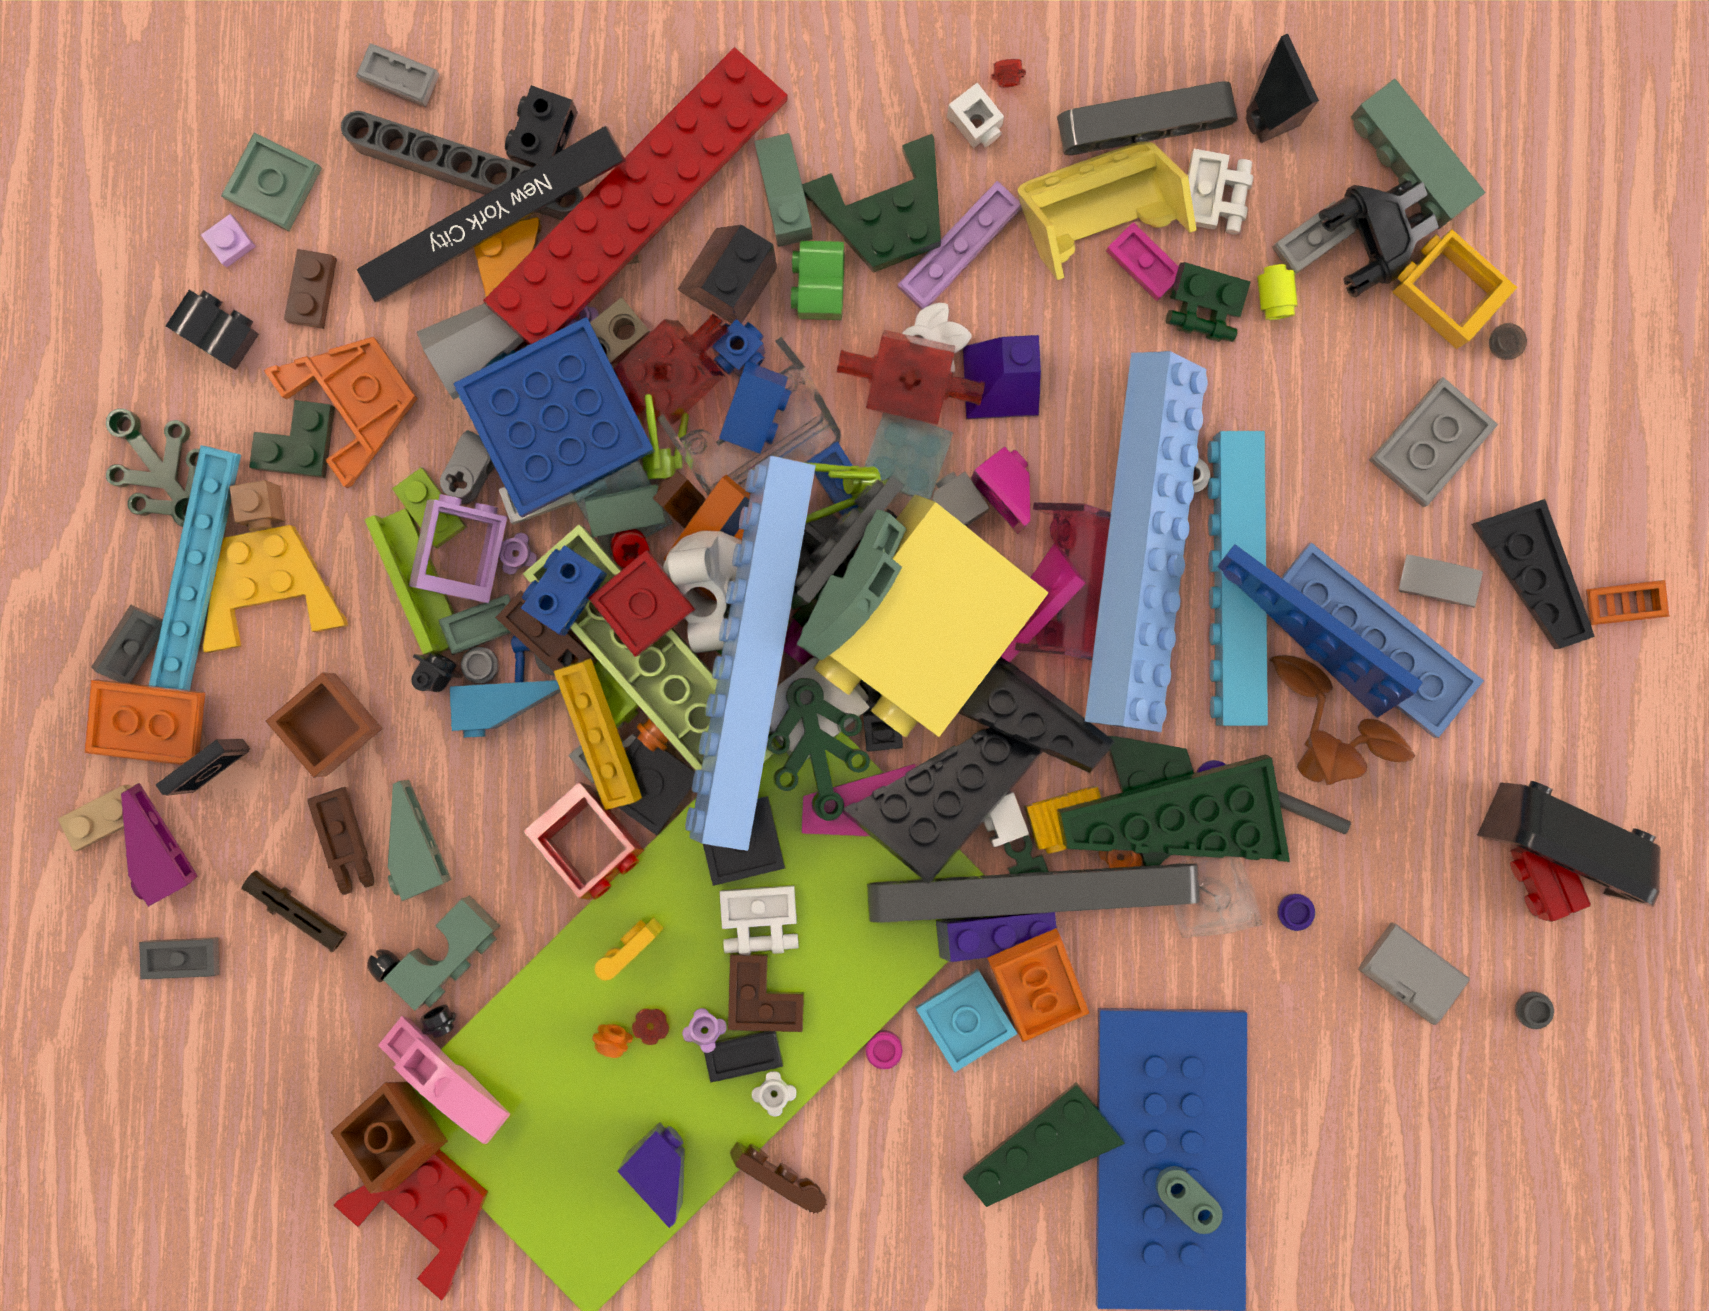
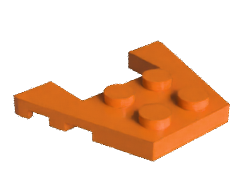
M375 337L329 349V352L313 357L305 356L298 358L294 362L282 366H271L264 370L281 397L286 400L315 380L321 385L356 436V439L325 459L339 481L346 488L351 487L418 399Z

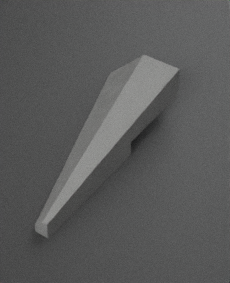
M485 304L417 331L423 351L453 400L459 397L453 383L485 368L486 364L502 353L508 355L524 341Z

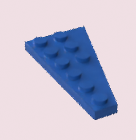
M1236 544L1233 545L1217 566L1223 571L1224 576L1229 581L1242 589L1305 649L1306 654L1323 666L1376 718L1414 695L1423 683Z

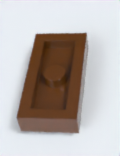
M297 249L284 316L285 321L292 324L324 329L337 262L335 256Z
M678 470L672 477L666 478L659 485L657 494L653 497L684 529L706 500L696 487Z

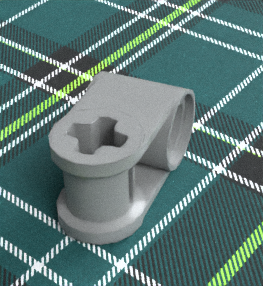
M469 430L462 434L440 478V487L443 492L448 496L462 499L461 504H469L477 498L488 475L495 468L479 435ZM456 481H465L467 483L465 489H456L453 485Z

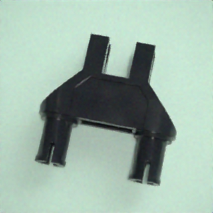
M1404 181L1387 192L1353 185L1346 190L1343 199L1319 212L1320 219L1328 218L1321 222L1324 229L1328 232L1334 231L1352 218L1355 219L1369 257V263L1344 277L1345 285L1352 283L1346 287L1352 297L1360 296L1361 293L1379 282L1389 284L1397 279L1405 269L1416 242L1439 228L1435 214L1423 217L1422 213H1416L1407 218L1405 209L1428 195L1422 181H1418L1413 185L1411 181Z

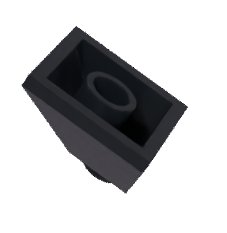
M1288 34L1280 37L1264 63L1246 110L1247 125L1253 134H1257L1261 143L1299 127L1319 101Z

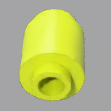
M1286 264L1264 267V274L1257 276L1260 309L1261 312H1265V320H1277L1295 316L1294 307L1298 306L1294 270H1286Z

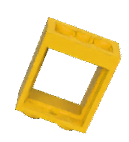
M1451 229L1441 238L1435 234L1420 251L1425 256L1417 264L1411 261L1397 278L1400 283L1392 292L1454 348L1458 349L1475 336L1518 287ZM1441 253L1487 293L1459 325L1413 285Z

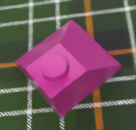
M1003 447L974 470L971 481L1013 530L1019 534L1030 522V474L1025 469L1028 467L1026 460L1016 450L1010 452L1006 447Z

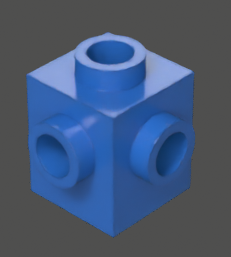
M737 319L731 325L725 323L712 338L714 341L712 349L716 356L713 360L728 375L734 372L737 376L741 377L746 361L758 366L764 361L765 357L763 355L766 352L764 344L761 342L764 336L749 322L745 326ZM739 339L744 342L742 349H732V346Z

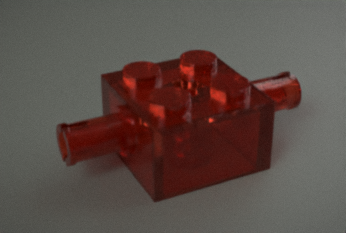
M711 314L709 319L692 335L680 321L664 319L613 368L630 390V394L627 397L637 417L646 409L645 395L650 394L653 400L655 420L658 424H675L682 417L683 413H687L725 377L723 372L706 353L724 334L729 332L725 324L720 325L723 321L719 317ZM668 366H671V368H672V369L669 371V376L671 377V379H668V378H667V373H668L667 367H668Z
M884 330L878 354H874V357L841 350L840 362L836 372L869 379L868 383H871L866 405L867 409L937 425L943 400L947 401L949 397L980 405L985 387V382L953 376V372L950 370L955 345ZM908 370L916 371L915 377L921 380H915L913 384H909L906 382V377L901 375H907Z

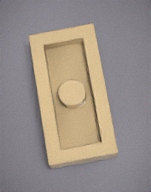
M122 785L58 818L73 851H80L124 828L121 793L131 788L130 785Z

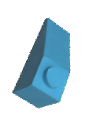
M557 680L451 686L452 731H463V738L485 737V729H497L561 692Z

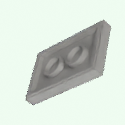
M1442 377L1372 455L1369 461L1422 507H1426L1498 424L1448 380Z

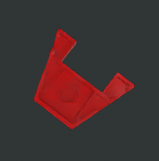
M439 1149L394 1190L370 1194L363 1184L352 1192L343 1195L333 1206L359 1227L382 1200L440 1250L418 1276L417 1280L442 1301L451 1289L454 1275L460 1266L464 1255L463 1252L474 1230L488 1191Z

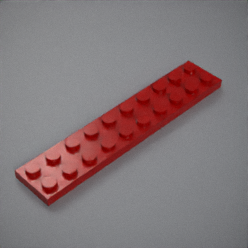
M734 47L625 157L626 161L616 166L483 300L484 304L529 345L565 328L787 102L788 94Z

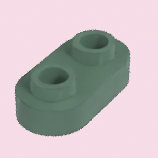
M1170 1166L1158 1174L1155 1187L1159 1197L1193 1231L1199 1234H1208L1219 1227L1222 1221L1220 1205L1186 1170L1181 1167ZM1180 1183L1183 1185V1189L1179 1194L1171 1193V1187L1174 1184ZM1209 1210L1210 1215L1206 1220L1198 1219L1200 1211Z

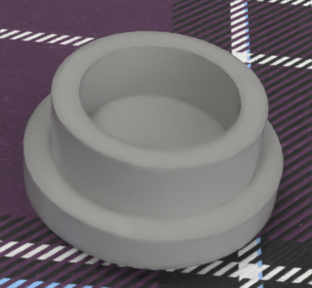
M475 647L468 650L461 661L462 673L469 681L474 683L489 682L498 671L499 664L496 655L484 647Z

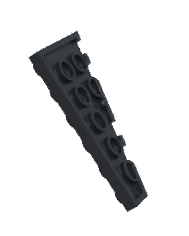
M990 727L986 730L982 729L958 746L954 745L906 772L905 776L886 787L883 785L876 789L870 796L856 804L854 802L843 808V814L925 882L930 884L1040 757L1043 751Z

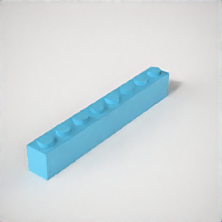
M1220 431L1213 437V441H1209L1207 450L1208 462L1213 463V477H1210L1208 482L1209 499H1214V514H1210L1208 519L1209 535L1214 536V550H1210L1208 558L1209 571L1214 572V587L1209 589V606L1211 609H1215V623H1211L1209 628L1210 644L1215 645V660L1210 661L1209 667L1210 680L1215 682V696H1212L1210 699L1211 718H1216V726H1268L1267 613L1242 589L1229 581L1224 576L1223 571L1217 567L1234 544L1266 566L1265 431Z

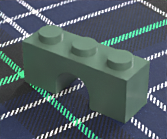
M470 895L462 898L436 924V927L445 935L449 944L448 953L444 960H432L417 948L409 952L383 979L414 1011L424 1004L430 1008L446 992L442 986L451 977L454 981L458 980L471 966L467 960L476 951L483 954L497 940L493 933L500 925Z

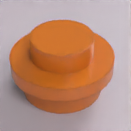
M650 718L644 724H638L637 729L641 733L637 738L653 752L657 748L663 751L667 749L666 743L669 740Z

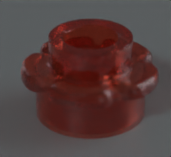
M1005 59L995 62L993 64L994 73L991 75V80L998 82L1001 88L1020 85V79L1026 75V70L1022 68V60Z
M644 1008L636 1014V1022L632 1024V1031L636 1038H641L644 1044L654 1045L658 1043L659 1039L666 1037L669 1031V1024L663 1011L657 1008ZM648 1023H652L654 1025V1028L652 1030L647 1028Z

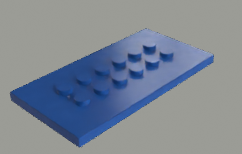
M1098 1008L1097 1108L1124 1139L1125 1144L1097 1156V1309L1246 1311L1247 1012L1245 1010ZM1170 1166L1183 1168L1215 1198L1222 1209V1221L1215 1231L1208 1234H1199L1193 1231L1161 1200L1156 1191L1155 1182L1158 1174L1163 1169ZM1180 1183L1174 1184L1171 1187V1193L1179 1194L1183 1189V1185ZM1200 1211L1198 1219L1206 1220L1210 1215V1211Z

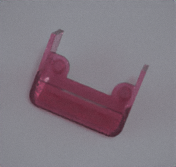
M1034 502L1033 510L1053 516V521L1050 525V536L1058 548L1065 550L1066 555L1086 584L1057 613V620H1050L1036 634V644L1016 643L1015 650L1047 657L1092 662L1111 512L1084 503Z

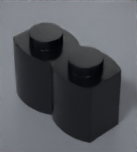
M189 289L167 322L166 327L236 370L259 333L250 328L253 321L235 309L230 315L220 309L223 302L205 290L200 295H197Z

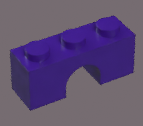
M1055 912L936 920L939 957L949 962L988 958L1057 928Z

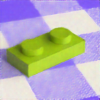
M422 467L392 488L420 528L427 500H439V495H443L427 471ZM439 512L432 545L435 548L441 547L467 528V526L460 517Z

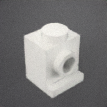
M978 83L948 105V120L955 124L973 148L980 143L987 147L1001 135L1002 132L999 129L1002 127L1004 116ZM979 119L983 124L976 128L971 121Z
M1009 791L983 821L987 832L994 830L996 834L989 838L994 847L1029 835L1014 792Z

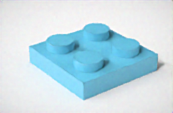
M978 968L915 1007L954 1073L1017 1035L1016 1030Z

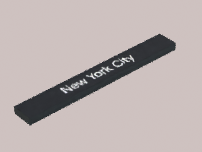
M604 126L356 270L374 302H380L626 160L609 128Z

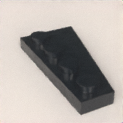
M1545 499L1471 524L1554 649H1561L1595 637Z
M1001 656L958 712L963 716L1089 773L1092 772L1115 742L1093 724L1085 722L1084 717Z

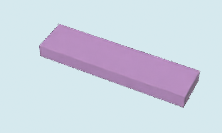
M996 181L941 239V246L930 250L899 282L897 288L921 310L931 305L1022 210L1020 201Z

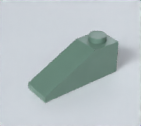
M787 133L754 141L777 246L812 240L811 221L790 134Z
M410 780L394 783L392 790L388 854L390 875H388V882L393 893L396 896L400 895L402 901L452 880Z

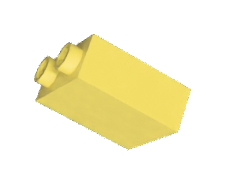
M915 494L896 518L906 528V531L892 558L902 566L895 582L865 624L840 648L825 659L819 660L814 669L848 695L852 693L861 679L882 694L881 698L871 709V712L904 737L909 735L918 722L940 737L1047 596L1048 592L938 503Z

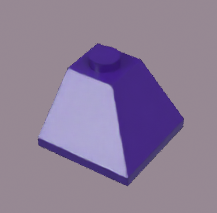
M1039 335L999 337L967 345L963 348L966 419L1039 415L1041 379Z
M659 1122L627 1152L617 1172L670 1228L675 1224L683 1203L685 1149L682 1146L684 1143L683 1139L671 1126L665 1128Z

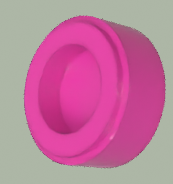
M880 1030L866 1043L867 1059L878 1069H890L897 1065L902 1057L901 1041L891 1031Z

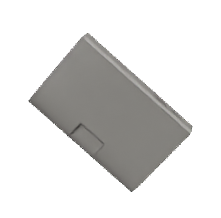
M1393 922L1386 928L1358 969L1433 1025H1436L1443 1018L1470 981L1469 977Z

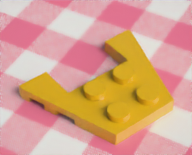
M287 525L223 538L209 602L203 644L204 653L241 647L235 614L236 609L302 596L306 597L312 632L348 626L346 617L336 605L331 590L325 585L316 568L315 561L295 526Z

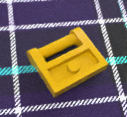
M655 918L647 924L640 920L620 939L624 943L622 948L610 949L604 957L597 961L595 964V974L597 977L605 981L614 978L663 930L660 923Z

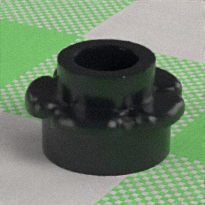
M441 1005L430 1010L420 1019L424 1026L422 1029L423 1034H432L434 1038L447 1034L454 1028L452 1023L455 1021L456 1013L451 1012L447 1005Z

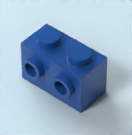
M746 361L719 439L761 454L765 442L772 444L779 425L773 422L776 411L778 409L784 412L791 394V390L785 389L788 376Z
M564 545L560 551L555 549L550 554L544 564V568L547 571L540 581L534 580L525 590L522 596L525 603L521 607L522 610L557 634L563 636L567 634L590 601L588 597L596 592L607 576L606 572Z

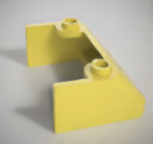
M1148 141L1132 143L1034 178L1020 185L1017 190L1020 204L1039 256L1057 280L1064 278L1061 263L1066 262L1075 252L1074 241L1137 218L1154 228L1167 226L1172 220L1177 219L1189 233L1197 230L1188 175L1154 143Z

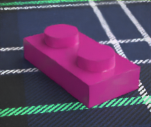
M1134 222L1106 249V252L1156 301L1174 285L1179 266Z

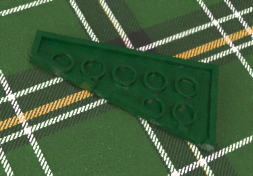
M1266 754L1057 809L1063 845L1067 849L1095 851L1126 850L1149 854V852H1160L1168 855L1214 858L1228 856L1243 857L1249 860H1259V858L1290 862L1272 757Z

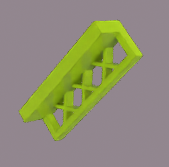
M405 508L384 518L373 515L364 519L423 655H428L429 652L437 655L449 650L438 622L439 619L455 614L447 594L409 587L420 536L413 517ZM429 555L426 575L439 577Z

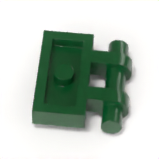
M1180 262L1170 299L1183 303L1180 312L1175 310L1168 311L1165 322L1166 324L1176 326L1180 332L1190 334L1194 331L1205 334L1206 338L1212 341L1220 342L1221 340L1233 342L1237 336V328L1227 326L1225 322L1227 315L1241 317L1251 281L1186 262ZM1198 307L1212 310L1209 320L1197 317Z

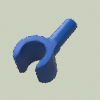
M514 635L511 640L516 659L514 682H524V652L531 650Z

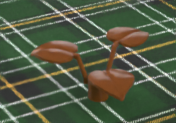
M1279 655L1269 660L1274 664L1281 680L1291 690L1306 697H1316L1318 701L1310 735L1305 742L1308 750L1297 764L1299 772L1304 777L1314 782H1322L1324 779L1326 785L1362 777L1367 771V763L1363 756L1355 749L1359 744H1367L1369 750L1375 756L1387 761L1407 762L1414 759L1416 755L1406 740L1394 728L1380 720H1362L1358 725V730L1362 735L1356 737L1349 744L1342 743L1340 739H1336L1331 734L1318 730L1326 702L1324 693H1330L1333 689L1328 676L1312 662L1299 657Z

